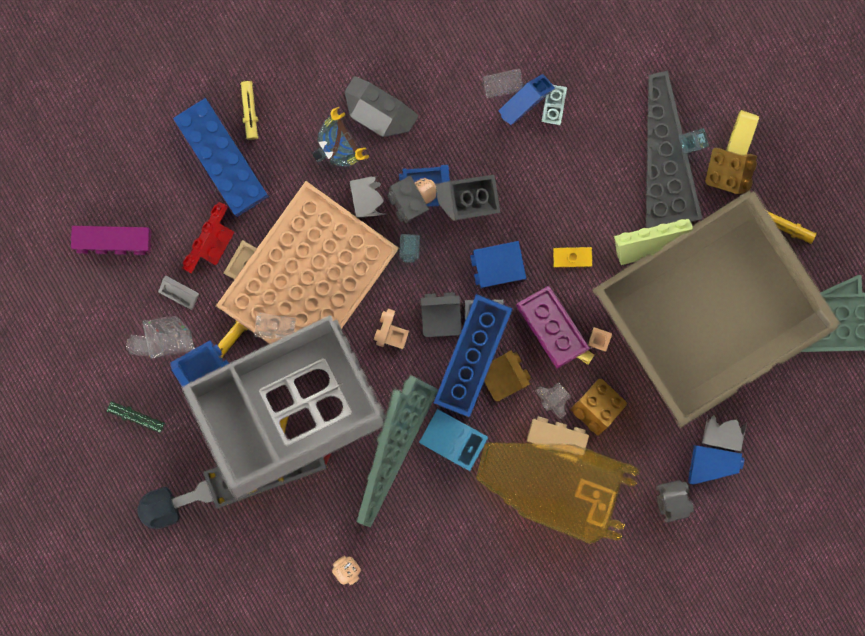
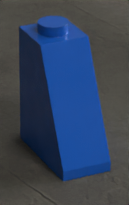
M541 74L529 81L498 111L503 120L512 125L552 92L555 87L544 74Z
M694 445L688 483L698 484L737 474L740 469H743L744 458H742L741 453Z

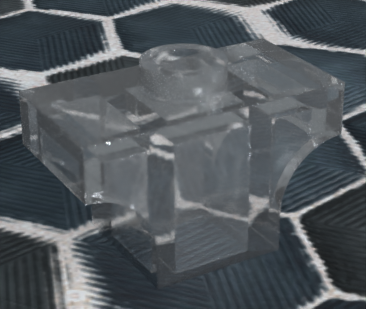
M559 382L549 389L539 386L534 390L543 400L541 405L548 412L552 410L559 419L566 415L564 405L572 396Z

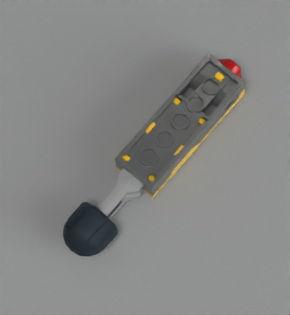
M332 452L238 499L230 491L218 466L203 472L206 481L200 482L193 492L174 498L170 489L164 486L145 494L138 504V517L148 528L161 529L178 523L180 519L177 507L196 500L205 503L214 501L216 509L327 469V463Z

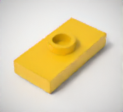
M592 247L553 248L554 268L592 267Z

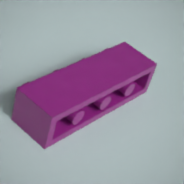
M72 226L71 249L76 250L77 254H88V251H96L95 254H107V251H115L116 255H126L127 251L134 252V255H145V252H151V229L148 227Z

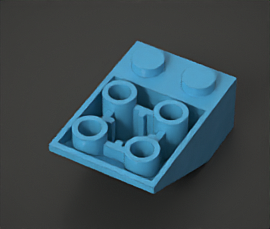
M437 409L419 443L470 471L488 437Z

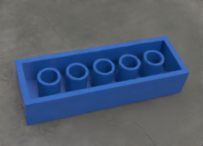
M206 98L173 118L236 217L269 197Z
M476 294L435 398V404L470 417L513 308Z

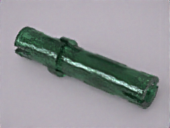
M113 401L110 402L107 409L108 413L117 415L124 421L129 420L161 434L165 422L132 410L130 406L125 407Z

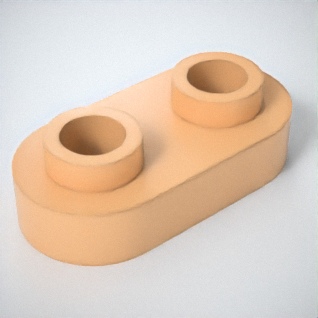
M388 309L387 312L383 311L380 322L383 324L381 330L377 329L374 337L378 346L384 347L394 318V310Z

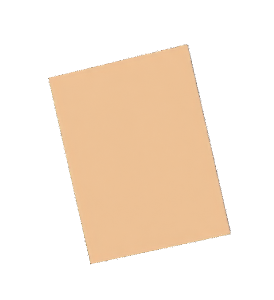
M305 181L216 306L269 344L331 315L333 321L337 319L342 329L399 248Z

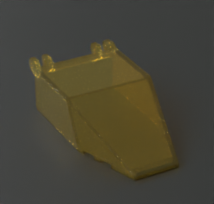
M486 442L476 479L494 494L497 493L502 497L506 504L518 510L522 517L593 544L604 537L621 540V534L608 529L609 526L624 529L625 525L622 522L611 520L620 484L636 485L635 480L623 477V473L638 475L639 470L632 465L622 463L575 444Z

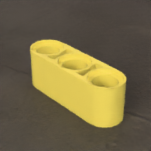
M743 110L739 112L726 149L727 151L741 155L747 154L759 116Z

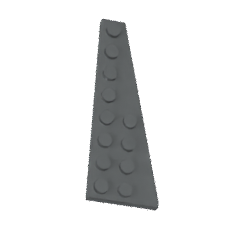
M668 71L648 76L646 228L673 223L681 219H689L690 222L702 220Z

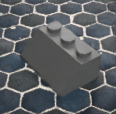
M495 175L435 184L438 203L452 220L501 213Z

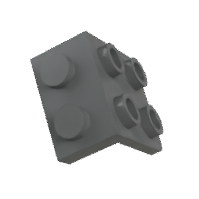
M411 176L390 186L387 197L391 205L395 204L397 207L396 214L400 222L404 221L405 224H408L411 219L429 210Z
M455 292L444 293V297H436V294H425V298H421L423 335L425 337L460 335V296H455Z

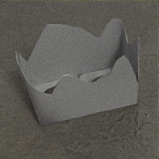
M375 177L350 181L357 218L386 215L375 211L383 203V198L375 190L381 183L374 182Z
M713 415L709 422L706 420L702 443L741 451L747 422L741 428L737 420L727 421L719 426L716 423V417Z

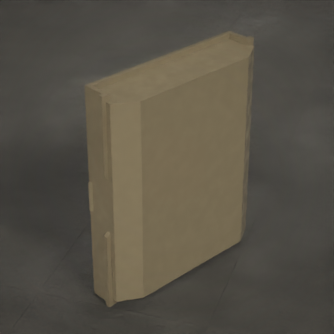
M750 191L694 225L691 232L684 233L666 244L661 251L653 256L650 254L646 255L592 290L595 296L599 297L677 419L676 423L680 428L735 394L740 386L747 382H752L771 370L775 364L784 363L838 329L837 325L840 324L756 193H751Z

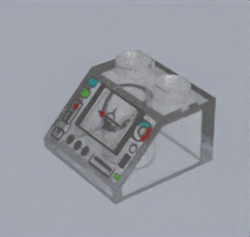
M177 316L142 321L150 359L194 350L191 331Z

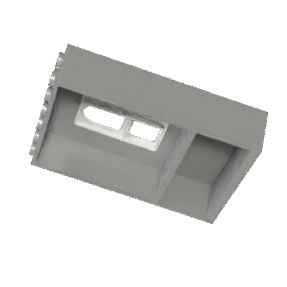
M331 315L182 387L226 483L236 499L383 427V419L386 418L380 403L375 404L377 402L371 386H368L367 378L360 368L354 352H352L337 319L333 321ZM322 369L326 371L330 378L328 386L324 390L306 399H302L294 384V380L312 370ZM282 385H286L294 400V404L275 413L266 398V394ZM335 396L342 401L343 411L338 417L325 422L316 407V403L326 397ZM308 408L316 423V427L292 440H287L279 425V421L297 411Z

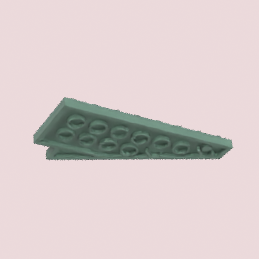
M857 275L820 292L840 324L837 325L838 329L801 352L865 350V293H862V277Z
M411 375L405 381L402 393L394 389L383 430L377 438L379 444L371 472L368 475V483L357 522L364 526H372L439 390Z

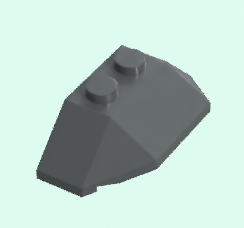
M354 76L345 90L350 117L382 137L409 132L419 117L417 113L403 102L359 77Z

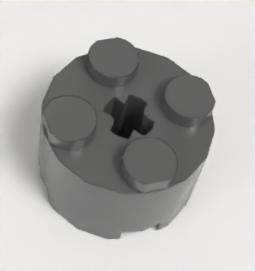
M676 480L656 486V490H659L660 493L659 496H656L661 515L665 514L666 518H664V521L666 523L689 518L690 513L694 512L693 503L688 500L687 493H689V488L686 482Z

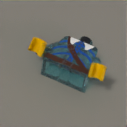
M337 107L331 111V115L324 121L317 139L321 148L312 152V155L317 163L327 157L330 163L336 166H352L360 160L368 159L369 155H362L363 150H366V148L358 149L340 119L345 116V113L338 115L337 110L340 107Z

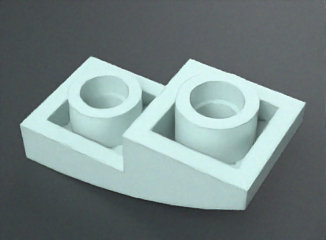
M553 85L555 89L545 98L542 122L561 125L567 87Z

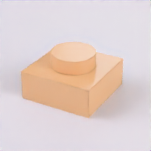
M391 325L385 344L403 349L409 331Z
M594 327L588 346L606 352L612 333Z

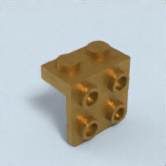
M714 148L705 180L706 184L736 194L748 192L752 187V176L757 166V156L753 154L741 155L724 149Z
M512 350L493 360L484 382L495 401H500L530 384L529 380L531 377L526 369L522 370L519 365L522 361L518 353L515 352L513 354Z
M598 379L570 410L598 436L608 428L627 403L603 379Z

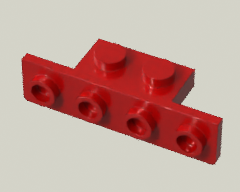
M218 202L212 208L211 216L204 223L199 238L194 241L192 251L185 257L182 269L192 273L200 257L217 265L234 234V231L220 224L229 206Z

